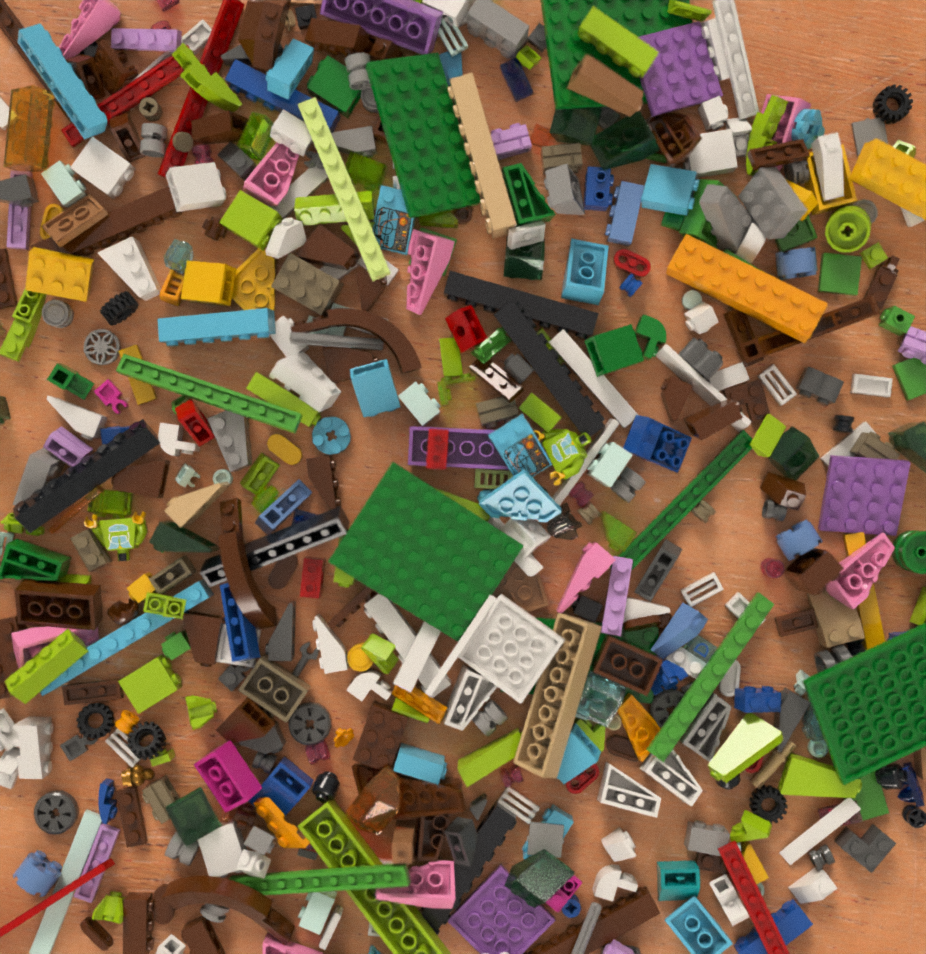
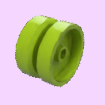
M845 205L838 208L831 214L826 225L825 236L828 244L839 252L850 253L860 249L865 245L870 236V216L863 208L857 205ZM850 226V229L852 228V230L847 231L845 227Z

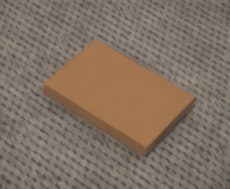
M87 194L43 224L42 228L61 248L106 217L108 213L90 194Z

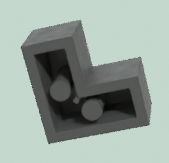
M874 824L870 826L861 838L848 827H845L834 840L846 853L871 873L896 845L891 838Z

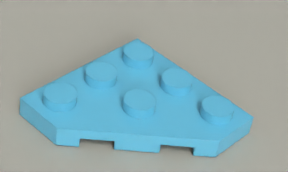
M525 469L479 501V505L491 518H500L502 516L511 517L512 520L527 521V519L539 520V522L547 523L562 512V508Z

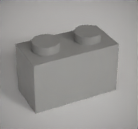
M699 820L694 822L688 821L684 845L689 851L720 856L718 848L729 843L730 834L720 824H713L711 826Z
M253 826L244 845L265 855L266 852L270 854L276 842L273 841L274 836Z

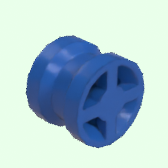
M631 273L620 285L619 289L625 290L627 295L631 297L643 282L637 281Z
M575 894L571 896L562 908L563 914L568 918L576 917L581 911L579 899Z

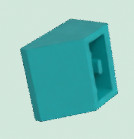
M695 860L657 861L658 901L688 900L693 895L696 898L698 897L700 891V868Z

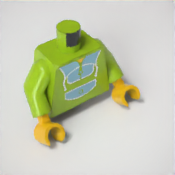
M551 429L549 433L543 431L542 434L537 430L533 431L538 436L539 442L541 439L544 440L542 444L556 470L550 474V479L559 478L554 481L555 486H559L562 479L566 480L579 473L584 459L588 456L584 446L591 443V438L586 432L578 436L576 432L569 431L568 429Z
M135 511L132 518L100 520L99 523L97 522L98 516L94 514L92 516L93 521L89 520L87 516L84 521L85 526L91 528L96 538L103 547H106L107 551L117 550L118 561L130 560L129 549L139 548L148 533L146 521L144 520L146 512H142L141 517Z

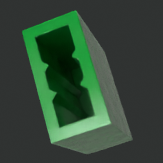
M327 55L325 60L322 59L319 62L316 74L309 78L307 82L308 92L327 106L339 111L344 117L349 118L361 99L362 90L351 89L348 80L350 73L347 72L346 66Z
M632 324L592 336L584 341L597 377L644 361L643 353L639 347Z

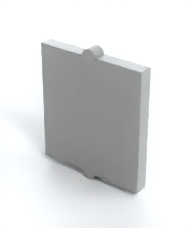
M882 117L875 119L866 118L864 121L851 123L857 156L860 155L864 143L876 138L888 144L885 123L881 121Z
M530 822L529 835L527 836V855L561 858L562 844H564V825Z

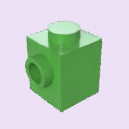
M892 306L882 312L879 326L900 336L907 333L915 316L897 306Z
M186 629L178 634L174 631L166 636V641L161 644L164 655L171 660L191 648Z

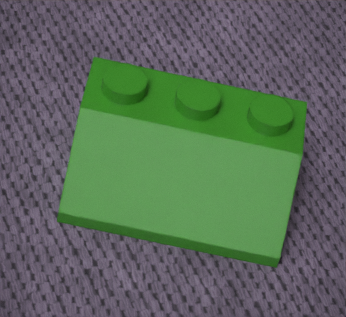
M700 179L698 190L693 195L695 198L693 209H689L679 233L682 236L688 234L718 249L716 245L718 242L717 238L711 233L712 225L710 221H706L699 201L707 185H725L719 180Z

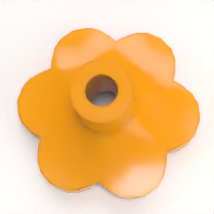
M352 728L347 730L337 729L335 732L337 736L333 740L335 742L334 746L339 748L348 745L349 741L354 738V730Z

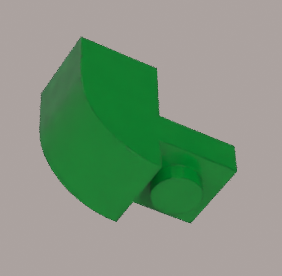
M643 314L638 321L635 333L636 336L647 340L643 351V358L650 360L658 352L659 346L656 345L666 343L667 335L660 321Z
M61 363L56 364L47 378L49 382L63 390L70 391L85 400L95 384L80 375L79 372Z

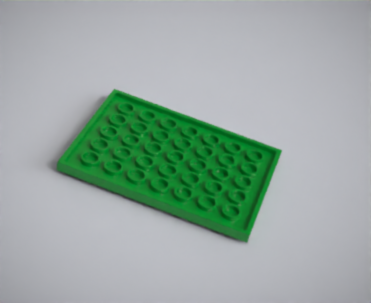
M540 0L555 110L605 107V105L567 88L573 70L586 54L643 91L639 77L633 76L625 66L617 65L612 60V57L600 53L596 46L590 42H584L580 35L577 34L580 25L593 6L637 37L693 23L692 19L668 13L669 0ZM677 0L690 4V0ZM643 93L641 100H643V104H648Z
M392 461L328 562L459 642L487 598L493 594L524 545Z
M926 623L802 680L837 775L843 785L926 746Z

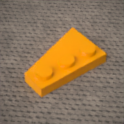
M628 693L616 706V709L638 760L643 762L650 754L646 750L661 728L635 697Z
M269 797L258 798L253 803L257 808V813L264 818L268 829L275 834L277 842L281 847L306 848L310 844L307 838L302 839L296 833L298 828L294 824L291 825L284 820L285 814Z

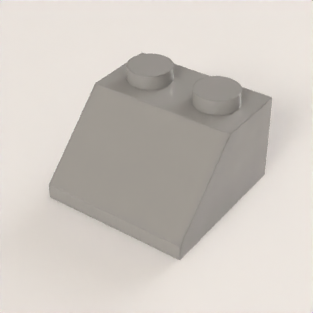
M564 164L546 170L544 184L547 191H549V196L547 197L549 207L553 208L557 214H585L579 179L569 165Z

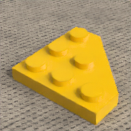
M258 248L236 270L232 299L243 310L269 308L274 310L275 315V289L271 286L276 278V260L271 256H267L265 249L262 251Z

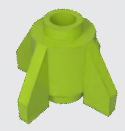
M194 695L185 697L192 730L201 728L214 718V713H217L215 701L211 702L210 698L207 699Z
M110 891V894H106L93 911L92 919L122 924L124 916L123 900L125 898L122 896V892Z

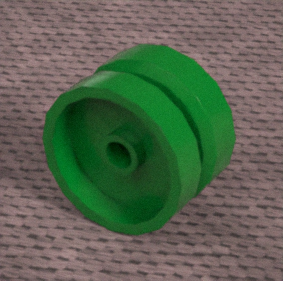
M910 530L899 534L893 542L895 549L892 552V557L895 563L903 570L926 574V531Z

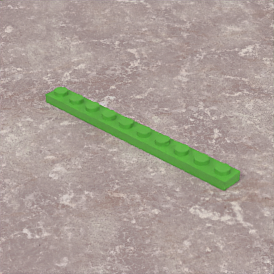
M123 354L116 369L118 374L294 434L303 417L301 413Z
M760 593L755 594L646 749L662 762L666 760L770 612L774 603Z
M407 863L266 873L265 879L247 874L232 875L229 880L249 886L263 895L409 886L411 883Z

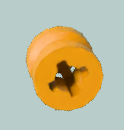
M123 710L121 718L115 722V726L120 731L129 734L130 732L132 733L133 726L138 724L140 718L129 710Z

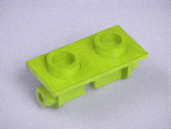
M9 513L1 521V524H4V530H7V532L21 534L24 532V527L14 518V513ZM42 526L31 533L26 530V534L36 536L43 535L45 532V528Z

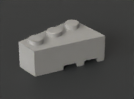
M707 185L699 203L706 221H710L712 225L711 233L717 238V248L737 251L753 217L727 186Z
M227 410L207 418L229 471L236 472L252 465L248 418Z
M45 448L30 454L13 505L20 501H25L31 497L34 491L41 490L48 485L50 480L58 478L65 462Z
M712 693L682 735L680 741L710 762L716 747H719V738L722 729H725L732 706L715 693Z

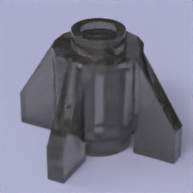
M564 503L560 506L562 512L548 521L547 531L550 536H554L557 539L573 540L578 537L576 529L582 527V523L575 520L574 516L569 513L568 503Z

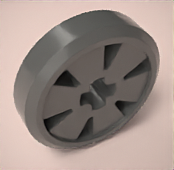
M670 688L664 689V691L653 697L649 712L660 728L670 716L666 709L668 707L671 708V706L675 709L685 695L683 692Z
M306 702L299 705L289 719V730L292 737L303 745L310 746L321 743L331 730L332 720L330 713L323 705L316 702ZM307 719L309 721L311 719L314 721L313 728L311 726L309 728L306 726V724L308 723L306 721Z
M61 790L46 793L37 801L34 808L36 824L48 834L66 832L74 825L78 817L76 800L69 793ZM56 808L58 809V813H60L57 816L54 815L55 812H52Z

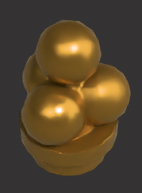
M137 764L133 768L130 767L122 771V784L128 787H133V783L136 786H141L145 780L153 779L155 773L152 769L144 770L142 765Z

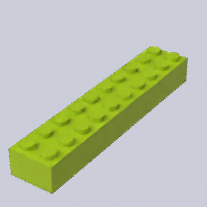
M328 800L297 826L329 869L384 865L335 800ZM376 888L346 890L393 954H451L415 905L376 899Z

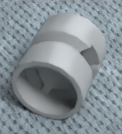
M356 53L345 58L346 69L350 73L348 75L349 85L353 90H363L371 87L365 67L367 62H371L370 55L367 53Z
M155 123L142 124L141 137L144 139L140 141V153L150 157H164L166 152L164 141L167 140V128Z
M626 467L620 474L621 479H616L609 488L624 501L630 503L636 495L635 491L640 490L646 481L632 469Z
M491 699L484 706V711L479 710L472 720L489 737L496 730V725L503 724L508 719V716Z
M175 832L165 851V856L174 860L179 858L180 863L190 866L200 846L198 841L192 838L186 840L185 835Z

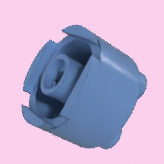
M815 247L775 253L777 277H779V280L797 278V274L798 278L817 275Z
M807 519L793 525L792 531L789 529L775 536L777 544L788 561L795 559L794 556L797 554L800 556L823 542L812 523L808 522Z
M37 850L35 853L27 855L13 874V878L17 876L18 881L16 883L26 892L32 895L41 893L40 897H44L60 877L62 866L56 861L50 862L46 859L44 852Z

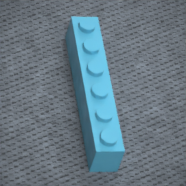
M41 23L20 29L17 40L18 44L84 140L105 132L108 123L105 113L100 111L94 97L89 95L83 81L78 79L72 65L67 63L61 49L56 47L52 41L50 33L43 28Z
M269 308L158 319L159 342L166 343L169 347L178 346V343L182 342L185 345H195L196 341L214 343V339H221L222 342L233 341L232 338L239 337V340H249L251 336L269 338V334H276L274 310Z

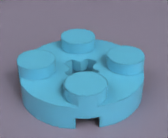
M803 109L798 113L794 121L797 122L796 128H792L791 132L792 141L803 139L807 149L810 150L812 148L811 143L819 136H823L825 128L822 126L821 111Z
M324 417L314 427L312 440L317 449L322 453L328 455L339 454L349 446L351 432L346 422L342 419ZM334 430L337 438L329 441L327 433H331Z

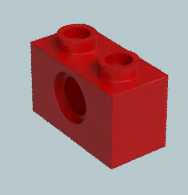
M472 305L460 308L445 318L461 353L474 349L476 345H480L484 340L488 339Z
M192 398L175 408L178 421L199 447L215 438L208 419Z
M429 429L426 468L446 470L449 430Z
M309 556L304 558L300 597L319 599L322 596L326 558Z

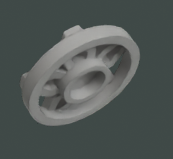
M98 329L90 332L86 337L83 350L91 362L98 365H108L118 358V351L121 350V345L114 333L105 329ZM98 333H107V334L104 335L103 338H102ZM90 339H91V341L94 343V345L90 344V345L88 346L89 341H90ZM113 339L116 342V348L110 345ZM94 347V351H88L90 348ZM90 354H96V360H94L90 356ZM106 354L113 356L110 360L105 361Z

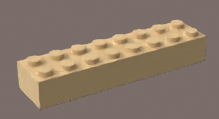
M473 73L452 78L447 90L454 105L453 111L458 119L460 135L465 142L464 149L470 160V169L476 180L474 181L476 192L481 197V213L487 217L485 218L487 233L491 234L493 239L508 235L509 229L516 227V221Z
M557 614L553 631L564 638L565 641L537 681L514 758V764L542 778H557L602 626L572 615Z

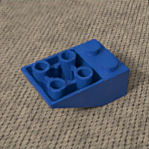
M636 415L623 449L638 458L678 473L692 437L649 417Z
M284 756L261 784L262 789L248 802L255 807L253 803L258 798L269 797L286 816L308 791L314 780Z

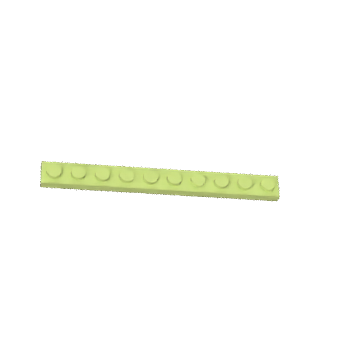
M316 97L297 104L372 281L390 275V270Z

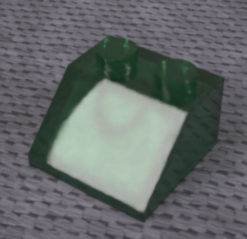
M602 108L556 109L549 133L558 142H580L581 145L592 146Z
M507 236L503 277L542 280L545 239L541 242L511 250L507 246Z
M791 426L788 431L783 433L768 459L786 478L797 480L820 456L810 438Z
M202 787L165 807L186 847L222 826L214 807Z

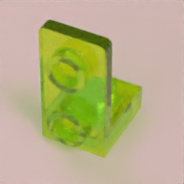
M468 373L459 375L460 378L452 379V376L441 378V381L437 382L441 406L449 405L448 400H452L450 389H446V386L474 382L476 377Z

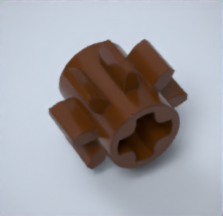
M213 216L211 220L205 219L202 226L206 230L204 234L217 241L219 237L225 238L228 230L219 223L220 219Z
M245 804L244 808L238 807L233 821L237 822L236 828L245 831L247 826L252 827L257 813L253 812V806Z

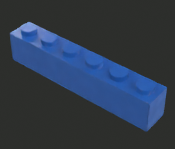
M236 59L234 60L225 78L232 92L236 94L241 92L246 95L245 97L254 103L256 101L262 103V106L269 111L276 110L281 113L284 109L304 122L297 104L307 101L311 97L297 90H294L289 100L267 90L268 81H266V74ZM317 101L330 132H334L341 118L339 111Z

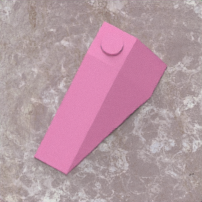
M82 0L79 9L82 11L77 19L73 18L71 33L64 36L59 46L65 60L76 56L119 22L121 12L111 1Z
M770 94L766 95L765 102L761 111L762 114H764L765 109L772 96ZM778 96L788 101V104L772 140L776 141L777 144L792 141V128L795 129L797 122H794L795 118L803 109H810V103L800 98ZM783 165L774 167H777V169L780 171Z
M276 142L245 180L243 192L265 205L277 207L288 193L299 154L293 153L290 148Z
M413 229L408 248V255H411V266H408L410 283L407 285V310L418 315L422 314L450 261L455 241Z
M880 533L839 562L844 568L840 572V577L826 585V591L829 595L850 609L856 608L868 597L872 584L877 581L881 568L886 565L895 549L885 533Z
M589 542L582 549L584 553L581 555L556 609L558 613H563L578 598L579 595L577 593L579 591H586L592 583L591 579L593 577L599 578L616 560L598 543L593 542L591 544Z
M36 627L11 633L13 649L19 669L65 630H71L83 640L87 647L99 640L98 627L96 630Z
M437 860L428 862V864L420 867H411L408 870L411 881L409 886L376 888V899L433 909H452L455 902L454 861Z

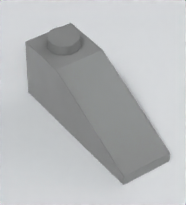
M372 126L331 133L339 152L362 157L363 159L372 158L373 155L377 154Z

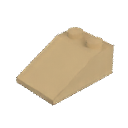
M229 482L217 483L177 498L173 497L166 504L168 507L164 512L180 527L192 525L231 484Z
M826 589L821 594H816L815 596L807 593L810 608L814 609L819 627L816 628L820 645L828 648L865 638L856 608L850 609L830 596Z

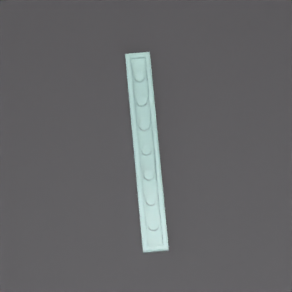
M88 809L84 812L52 895L81 877L96 835L102 824L100 814ZM76 890L47 907L30 949V954H51Z

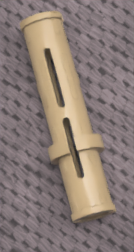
M789 739L782 752L774 750L772 752L773 755L750 782L760 790L776 769L787 761L786 758L797 746Z

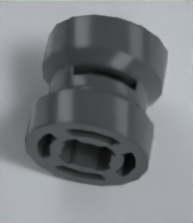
M766 499L762 508V517L766 519L773 517L776 521L783 522L787 514V507L774 503L773 500Z
M257 752L252 767L256 769L261 768L265 773L270 774L277 756Z
M826 844L820 846L817 851L812 850L808 852L817 871L826 864L831 865L835 863V859Z

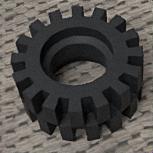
M896 84L883 89L874 99L875 102L872 107L875 108L873 113H878L875 117H882L881 121L884 122L886 120V124L891 122L894 124L904 118L909 113V110L912 109L910 104L913 103V99H909L912 96L911 93H905L908 89L901 90L902 86L896 87ZM888 98H893L898 102L899 108L897 111H892L887 107L886 101Z
M125 291L109 299L110 301L106 302L105 306H102L100 313L110 325H116L121 323L122 320L125 321L132 313H135L139 304L129 292Z
M88 704L78 713L79 717L76 720L78 721L77 728L80 729L79 732L84 734L85 737H104L114 727V713L104 704ZM99 713L103 717V723L99 728L94 729L90 727L88 720L92 714Z
M146 721L144 725L139 723V728L136 729L134 727L132 729L134 733H129L130 738H127L128 747L137 758L147 760L148 757L151 760L153 759L152 755L157 757L159 756L157 752L164 750L161 746H166L164 741L166 736L154 722L149 724ZM153 735L154 739L151 744L146 747L140 745L141 740L145 736Z
M763 785L760 790L756 788L757 792H752L753 798L750 797L749 799L751 811L771 824L772 821L778 823L777 819L780 818L782 820V814L786 815L787 813L785 808L788 809V805L785 803L787 802L786 798L775 787ZM766 798H772L775 801V807L771 811H764L762 809V801Z

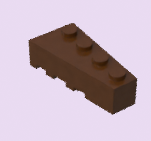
M444 777V780L440 779L439 785L461 790L462 782L460 778ZM452 814L418 817L417 860L437 861L445 838L444 830L449 826Z

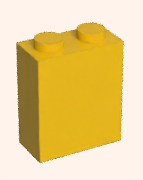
M187 261L181 299L192 303L230 306L236 268L222 263Z

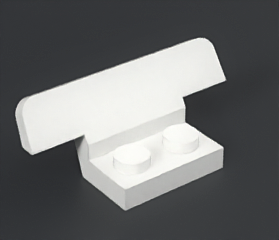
M489 518L488 523L524 545L514 561L528 576H534L544 568L532 553L537 547L547 542L551 536L535 519L523 521L510 518L504 524L499 518Z

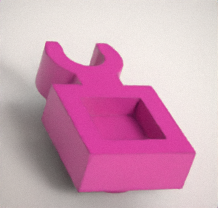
M107 379L94 390V393L106 406L112 404V409L117 414H121V411L118 409L119 404L126 408L129 407L126 401L120 400L119 397L123 393L110 379Z

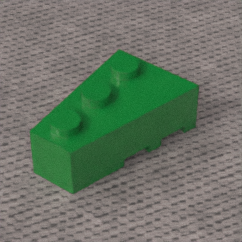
M519 163L503 167L501 172L515 217L516 227L541 220L543 222L551 221L556 214L546 203L543 194H540L536 188L535 182L523 164Z
M16 539L6 545L0 567V579L57 581L67 575L72 557Z

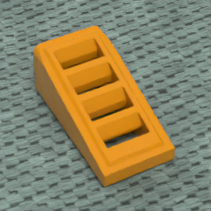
M173 262L159 294L161 301L175 306L180 305L184 276L175 272L184 273L186 266ZM173 278L181 280V283L174 281ZM170 286L177 287L178 290L170 288Z

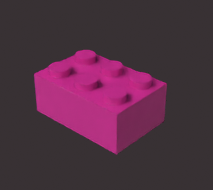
M231 740L210 751L193 764L225 813L247 802L262 789L257 778L253 775Z

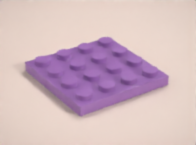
M700 21L638 37L659 52L644 77L640 78L652 117L698 105L720 96L721 98L723 96L718 77L713 69L712 58L710 59L707 51L706 39L703 38L701 33L702 26Z
M830 455L818 529L820 531L864 532V534L877 535L884 532L885 535L897 536L911 462L908 460Z
M501 864L460 904L448 920L480 954H499L502 952L523 954L556 921L555 917Z

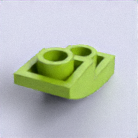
M147 592L143 612L183 619L186 599Z

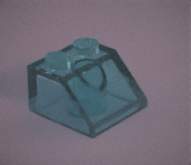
M590 670L576 713L607 728L624 700L626 687Z

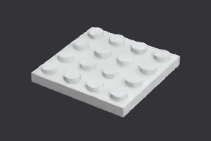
M500 594L458 658L521 704L565 639L506 596Z

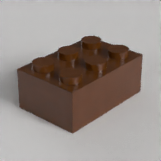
M813 548L796 558L781 573L797 590L815 596L824 592L826 585L830 581L838 579L841 575L840 572L844 568L829 551Z
M606 634L591 669L596 674L648 696L663 660L657 655Z
M374 701L353 760L389 773L409 717L393 712L391 706Z

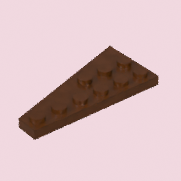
M359 764L352 766L365 822L463 813L467 810L462 790L391 772L387 773Z

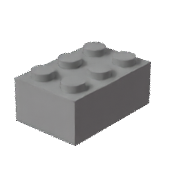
M475 0L467 12V29L469 33L474 37L483 39L487 46L498 49L505 58H511L515 61L516 55L527 43L529 25L491 0Z
M777 167L760 168L738 196L767 239L784 238L807 212L806 207Z

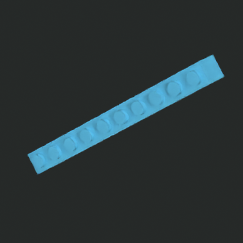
M203 579L173 597L186 599L184 610L186 612L214 594ZM152 613L142 614L88 646V652L40 692L41 695L44 696L175 618Z

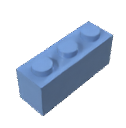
M621 181L619 187H615L613 198H616L615 205H611L609 213L612 220L611 224H607L605 235L608 236L607 242L630 246L632 243L644 190L643 185Z

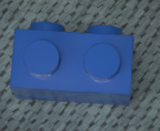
M587 167L584 210L606 211L609 205H612L613 194L609 192L610 186H613L614 174H611V168Z
M744 686V688H735L734 708L745 713L781 712V692L774 690L772 686H762V688Z

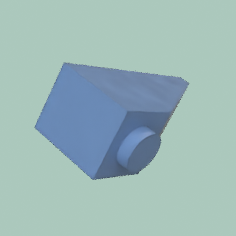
M298 479L259 515L255 524L267 535L273 533L313 492Z
M682 603L651 648V651L664 659L698 636L708 619L699 611Z

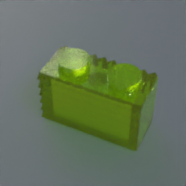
M251 112L250 119H248L247 126H245L241 134L242 136L238 140L237 147L249 158L262 161L272 138L270 137V132L274 123L266 115Z
M350 152L345 165L353 185L360 183L369 191L374 192L375 189L380 191L388 170L386 164Z
M94 489L89 492L88 512H92L98 517H106V514H113V518L123 519L125 515H131L133 493Z

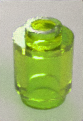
M265 485L253 497L252 506L258 512L263 513L279 498V491L273 485Z

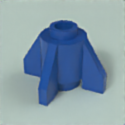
M662 659L663 662L651 687L654 695L664 691L661 686L666 690L670 688L678 689L677 678L681 681L688 677L685 669L669 660L664 661Z

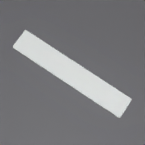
M847 798L780 851L779 854L790 865L860 811L861 808L851 798Z

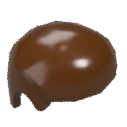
M129 599V603L118 601L107 610V615L117 625H125L138 616L139 604L132 599Z

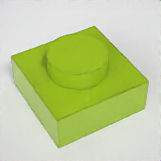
M528 45L516 55L520 63L529 70L536 66L542 58Z
M879 242L860 253L868 269L888 259Z
M164 748L162 752L158 751L159 756L156 757L154 755L150 762L153 767L171 761L175 757L174 749L167 751Z

